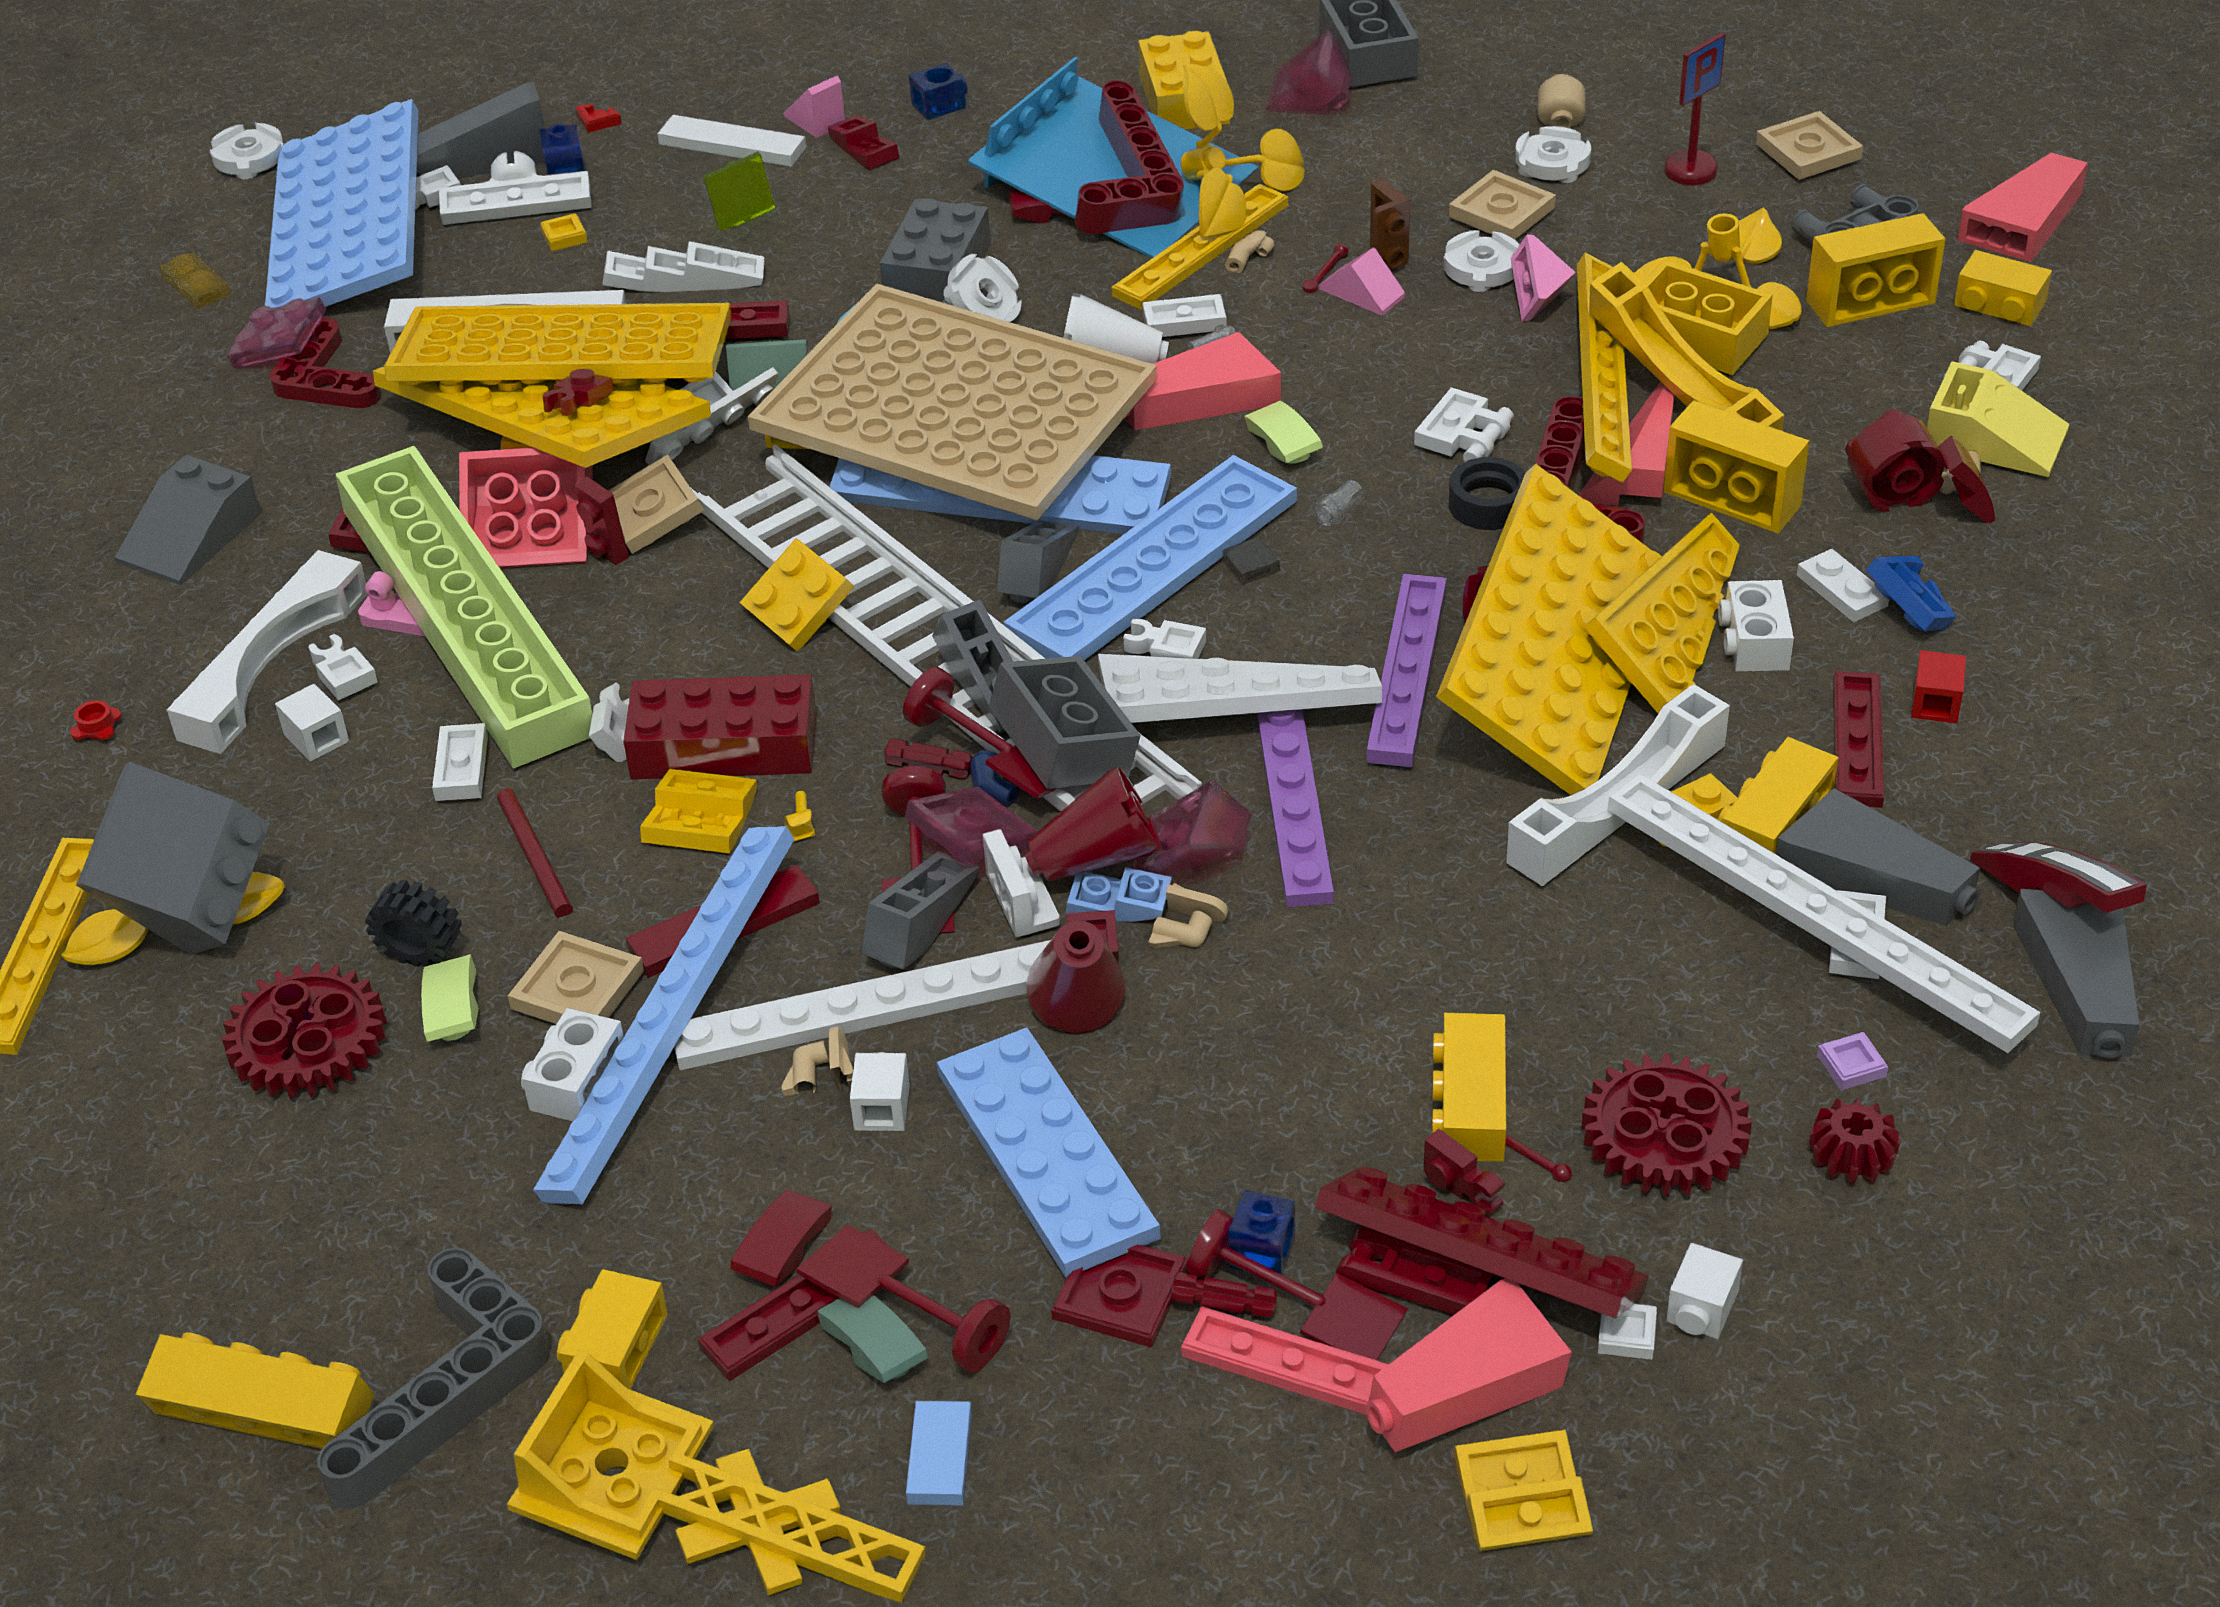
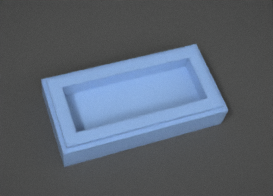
M916 1401L906 1488L908 1505L964 1504L972 1418L971 1402Z

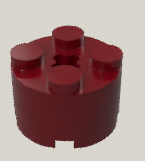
M1898 409L1885 412L1879 420L1866 427L1857 437L1852 438L1845 447L1849 469L1871 505L1882 512H1889L1888 506L1906 503L1909 508L1921 506L1940 490L1944 483L1942 478L1944 467L1948 470L1938 444L1925 424L1919 418L1903 414Z

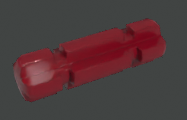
M896 738L890 739L885 747V762L888 765L903 767L906 763L908 766H923L935 770L940 775L947 771L949 772V777L960 779L968 778L971 772L970 763L972 755L969 752L953 750V753L950 754L948 748L913 742L912 746H908L909 742L907 740Z
M1180 1272L1174 1276L1171 1297L1175 1302L1193 1305V1301L1201 1302L1200 1306L1237 1313L1249 1310L1251 1315L1272 1317L1275 1312L1277 1292L1272 1288L1255 1286V1290L1248 1289V1284L1205 1277V1281L1198 1280L1197 1275Z

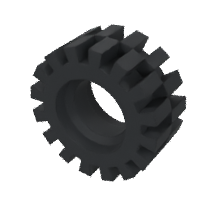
M400 880L398 884L395 882L390 883L379 896L365 919V924H368L366 931L368 935L375 936L372 942L376 947L382 945L386 947L383 953L389 958L392 954H395L399 957V963L405 964L409 960L413 966L419 967L423 963L426 967L435 963H441L460 934L461 920L456 919L459 913L456 908H447L450 901L445 896L441 899L435 897L434 895L437 890L432 887L425 891L422 890V883L414 881L410 887L407 880Z

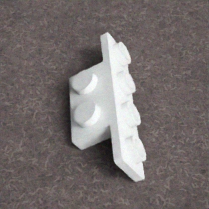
M771 368L733 391L715 371L714 378H708L702 382H691L679 389L690 391L692 395L710 401L711 417L653 440L645 462L651 465L666 455L673 460L681 453L683 446L692 441L698 444L707 439L714 431V427L723 422L726 425L734 423L744 413L745 408L752 404L758 406L774 390L773 388L779 373L774 368Z

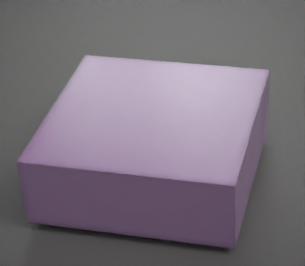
M1864 1032L1818 1045L1817 1056L1840 1090L1887 1077V1064Z

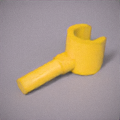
M798 791L795 794L796 813L784 816L785 825L795 839L793 842L815 836V830L811 822L812 814L811 810L807 809V797L804 791Z

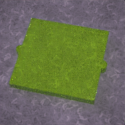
M758 151L735 162L730 160L726 166L703 176L716 225L720 231L735 227L744 222H750L752 218L775 208L762 156Z

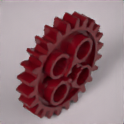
M315 963L310 973L304 974L301 967L295 965L293 974L289 977H285L279 970L275 971L274 977L276 982L272 984L259 979L256 981L259 992L254 994L243 991L241 996L245 1006H231L229 1009L233 1019L223 1022L226 1035L222 1036V1042L231 1070H236L239 1081L243 1082L249 1079L253 1091H257L266 1085L269 1097H274L282 1088H286L289 1099H294L300 1088H306L309 1096L315 1097L317 1086L324 1084L330 1091H334L336 1086L334 1079L342 1077L350 1082L353 1081L351 1069L353 1067L367 1069L369 1064L366 1055H379L380 1049L377 1041L386 1038L383 1025L387 1023L379 993L377 991L372 992L368 979L359 982L357 973L354 970L342 977L339 965H334L327 973H322L320 963Z
M1664 1053L1661 1064H1654L1652 1059L1647 1054H1644L1642 1066L1638 1067L1628 1059H1624L1622 1073L1610 1067L1607 1068L1605 1081L1595 1079L1593 1081L1592 1093H1586L1581 1123V1129H1584V1145L1592 1146L1591 1159L1593 1161L1605 1160V1174L1609 1175L1619 1170L1623 1172L1622 1185L1626 1186L1635 1179L1641 1180L1642 1193H1647L1652 1185L1656 1184L1660 1185L1663 1195L1668 1197L1672 1186L1679 1185L1682 1192L1688 1196L1691 1194L1692 1183L1695 1182L1706 1191L1711 1190L1712 1176L1721 1181H1727L1729 1168L1739 1169L1741 1167L1742 1155H1747L1752 1119L1748 1118V1102H1739L1741 1089L1739 1087L1726 1089V1074H1721L1714 1078L1709 1077L1710 1065L1707 1063L1697 1070L1690 1068L1691 1060L1687 1056L1679 1065L1672 1064L1668 1053Z

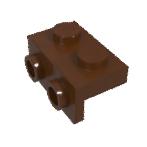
M1383 178L1371 183L1370 247L1376 249L1389 270L1397 269L1409 263L1410 199Z

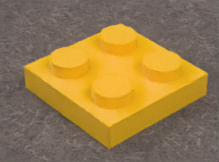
M795 538L739 603L794 650L798 651L855 586L799 539Z

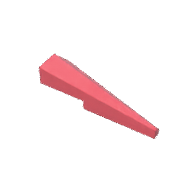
M1661 381L1629 424L1632 463L1630 474L1622 483L1612 477H1601L1594 472L1579 493L1582 499L1596 504L1619 505L1620 494L1662 498L1669 427L1672 422L1675 395Z

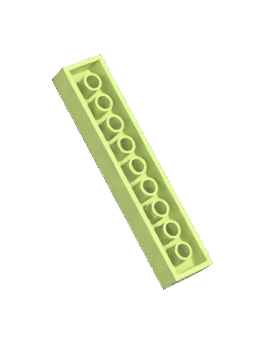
M412 446L336 473L345 515L382 571L393 579L394 589L481 721L485 723L486 729L511 767L514 769L589 739L592 719L589 696L416 447Z

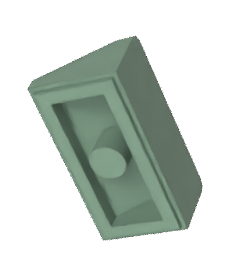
M806 339L727 344L729 387L734 391L767 370L774 368L779 373L773 388L775 389L808 355Z

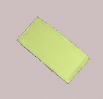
M1282 401L1275 402L1244 416L1248 430L1264 438L1269 454L1285 463L1295 464L1305 461L1310 457L1311 452L1323 448L1320 438L1310 425L1294 409Z
M471 954L424 967L421 998L423 1027L427 1042L439 1038L445 1041L456 1040L468 1034L470 1030L475 1029L479 1007L473 993L477 971Z

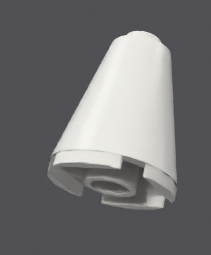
M1073 293L1063 338L1151 364L1166 359L1169 342L1162 341L1163 332L1082 294Z

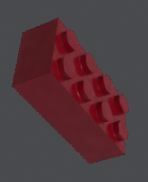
M785 674L777 676L632 681L623 740L630 779H663L669 769L725 776L812 773L817 714L812 675Z

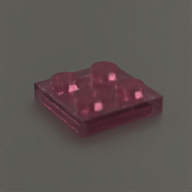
M320 297L308 300L297 298L283 306L274 308L263 306L256 309L250 314V320L243 331L236 336V342L227 354L229 361L234 368L301 353L327 309Z
M978 786L909 800L905 817L920 828L925 836L934 839L947 849L952 857L963 863H974L985 859L984 833L1001 829L1008 846L1015 845L1018 851L1030 848L1028 840L1038 832Z

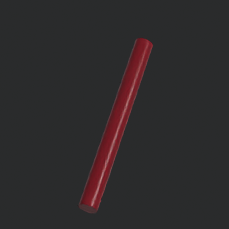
M509 788L501 790L497 794V800L555 916L560 918L571 914L573 907L514 791Z

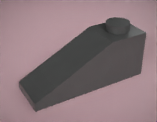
M1038 520L1002 540L997 592L1010 594V599L1013 601L1030 603L1050 589L1079 532V526Z
M981 599L941 614L932 637L952 675L998 732L1001 733L1005 729L989 708L1000 663L1013 662Z
M940 851L917 866L868 903L861 954L879 960L886 967L904 970L927 952L978 876L980 866Z

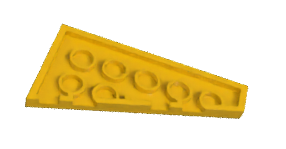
M1710 513L1584 626L1593 637L1595 643L1609 655L1623 672L1624 677L1638 689L1658 714L1664 705L1692 684H1695L1693 678L1696 669L1703 664L1716 622L1713 619V615L1718 608L1719 600H1723L1724 597L1721 593L1723 583L1730 578L1740 546L1713 513Z

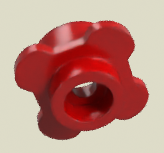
M100 700L83 703L74 712L77 725L71 728V736L76 740L86 737L98 740L111 738L115 733L113 729L115 722L121 719L120 710L110 708L106 702Z

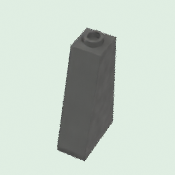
M534 81L518 86L418 133L416 174L421 176L444 166H448L457 179L491 173L492 163L502 153L507 152L508 164L514 163V151L526 154L535 164L550 162L551 158L541 103Z
M1835 788L1781 834L1777 840V856L1834 890L1886 896L1885 907L1947 926L1959 913L1967 915L1974 908L1979 898L1980 891L1976 889L1980 870L1978 866Z
M2020 889L2013 921L2014 929L2079 1054L2098 1055L2103 1058L2131 1057L2140 1024L2123 908L2104 913L2089 902L2068 908L2043 890Z

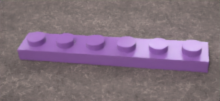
M1403 574L1381 678L1382 703H1376L1367 746V763L1404 767L1413 766L1446 594L1447 578Z
M1303 710L1256 713L1286 907L1334 903V890Z

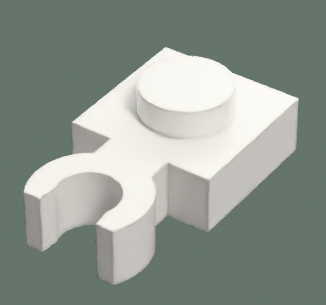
M448 166L416 177L415 210L424 203L429 208L440 204L439 188L461 185Z
M1132 619L1131 634H1125L1123 637L1124 650L1131 654L1150 652L1152 657L1198 659L1206 643V628L1164 620L1161 627L1158 628L1153 627L1146 620Z
M333 634L329 636L332 647L329 649H318L314 643L309 645L318 677L337 700L378 682L375 669L356 647L345 651L342 639L338 635Z
M617 682L600 692V703L593 707L589 737L597 748L605 751L616 762H622L626 760L623 740L629 698L624 701L620 699V685Z

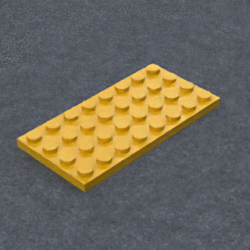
M730 303L415 306L384 365L386 381H399L401 385L406 386L417 385L423 381H440L444 385H456L464 380H480L481 383L487 385L499 384L504 380H521L525 384H538L545 380H563L570 376V372L577 369H590L597 375L612 377V383H620L626 379H643L648 383H659L667 380V378H684L687 382H702L708 378H714L731 320Z
M384 367L373 370L374 384L377 387L584 468L711 417L710 401L694 396L690 391L677 390L666 386L664 382L648 383L643 379H626L620 383H612L613 393L591 407L579 405L576 407L575 413L569 416H562L561 408H556L547 413L544 412L543 395L554 390V384L562 379L545 380L538 384H525L521 380H504L502 383L494 385L483 384L480 380H464L456 385H444L440 381H423L417 385L406 386L401 385L399 381H386Z
M1535 464L1525 473L1436 698L1568 794L1573 795L1598 781L1631 683L1624 677L1623 672L1609 655L1595 643L1593 637L1584 626L1662 556L1633 537L1624 527L1617 525L1598 511L1592 503L1582 499L1562 484L1556 476L1549 474Z

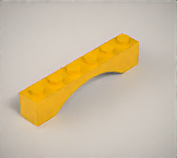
M1620 262L1590 282L1589 313L1687 407L1694 400L1783 431L1784 414L1756 388L1746 387L1730 380L1703 360L1670 323L1656 302L1649 287L1624 263Z

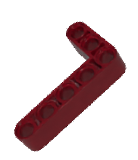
M1108 81L1102 87L1099 122L1127 177L1089 182L1082 185L1078 191L1075 225L1085 233L1101 234L1174 223L1180 216L1184 191L1183 179L1135 88L1125 81Z
M1564 396L1557 399L1553 404L1535 464L1549 474L1556 476L1562 484L1573 491L1585 453L1583 398ZM1593 504L1598 511L1617 525L1624 527L1633 537L1644 543L1645 518L1641 513L1627 508Z

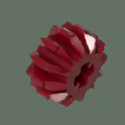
M1858 1096L1849 1105L1836 1098L1831 1108H1820L1809 1134L1810 1150L1813 1151L1815 1166L1828 1167L1827 1171L1830 1179L1839 1176L1841 1173L1847 1175L1851 1186L1860 1175L1873 1184L1879 1173L1889 1174L1890 1169L1894 1165L1895 1155L1898 1154L1900 1147L1899 1131L1895 1130L1894 1115L1881 1114L1879 1102L1869 1107L1861 1105Z

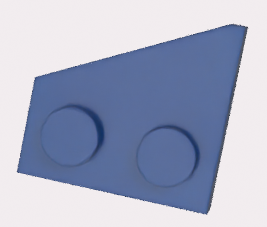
M1918 556L1876 557L1866 571L1876 581L1874 583L1876 589L1886 598L1895 600L1905 611L1904 617L1913 627L1922 631L1943 630L1956 618L1949 604L1943 599L1936 583L1928 580L1924 584L1918 575V572L1924 566Z

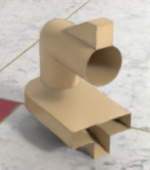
M1175 883L1173 885L1169 884L1165 892L1169 910L1191 915V919L1188 924L1157 917L1148 944L1154 948L1177 945L1197 948L1204 943L1212 921L1218 923L1225 921L1229 908L1217 897L1185 889Z
M841 1026L829 1029V1049L823 1040L800 1046L794 1051L793 1065L782 1083L784 1096L798 1094V1082L801 1081L812 1082L814 1093L816 1090L815 1066L830 1062V1070L840 1090V1069L843 1075H847V1083L851 1089L853 1066L850 1062L846 1035Z

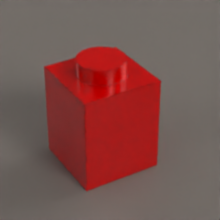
M1920 650L1914 683L1911 718L1958 724L1964 690L1966 656Z

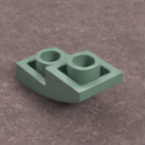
M874 1295L860 1308L839 1298L817 1311L821 1328L850 1346L855 1365L883 1383L904 1376L910 1368L928 1358L926 1348L916 1335L889 1307Z

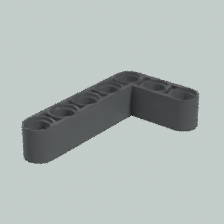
M445 1249L437 1253L430 1260L427 1268L438 1308L469 1337L321 1449L317 1458L318 1468L329 1499L339 1508L352 1509L369 1502L539 1371L548 1362L550 1348L541 1314L472 1253L465 1249Z

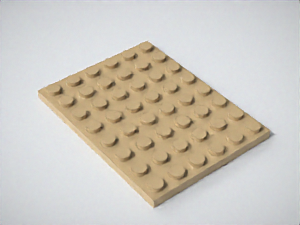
M876 283L748 416L749 429L1038 521L1157 380V365Z

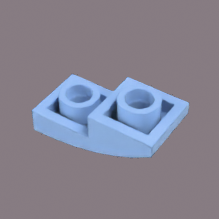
M1125 867L1122 879L1091 872L1075 875L1067 901L1066 915L1067 913L1115 910V918L1119 922L1142 921L1162 917L1167 899L1165 892L1168 885L1171 884L1172 877Z

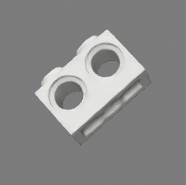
M1782 580L1728 581L1726 599L1719 600L1718 620L1720 626H1727L1724 630L1725 655H1733L1735 671L1790 670L1794 636Z
M566 1008L556 1026H551L547 1031L544 1045L535 1059L529 1061L523 1070L521 1086L525 1090L529 1110L574 1121L592 1092L593 1086L599 1080L614 1055L616 1048L624 1038L621 1021Z

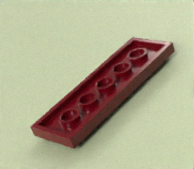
M1358 1167L1357 1170L1350 1171L1321 1187L1315 1205L1316 1209L1615 1319L1643 1296L1649 1275L1636 1271V1265L1627 1259L1612 1255L1604 1256L1603 1259L1584 1252L1585 1246L1577 1241L1562 1237H1556L1554 1240L1534 1234L1535 1228L1527 1223L1512 1219H1506L1504 1222L1486 1217L1485 1210L1477 1205L1467 1202H1455L1453 1205L1436 1199V1192L1430 1188L1416 1184H1407L1406 1187L1389 1182L1387 1181L1388 1175L1374 1168Z

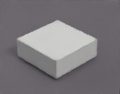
M1633 1304L1616 1319L1601 1313L1598 1353L1653 1360L1657 1306Z

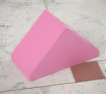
M835 76L807 89L783 113L784 116L816 138L828 133V126L845 120L842 87L839 77Z
M1528 234L1511 257L1522 322L1531 321L1561 293L1575 274L1573 269L1537 237Z
M1374 247L1339 268L1319 284L1320 290L1381 316L1405 298L1404 290Z

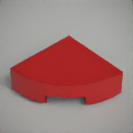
M593 104L575 107L577 117L587 133L622 124L620 114L612 108L608 107L607 111L594 109Z

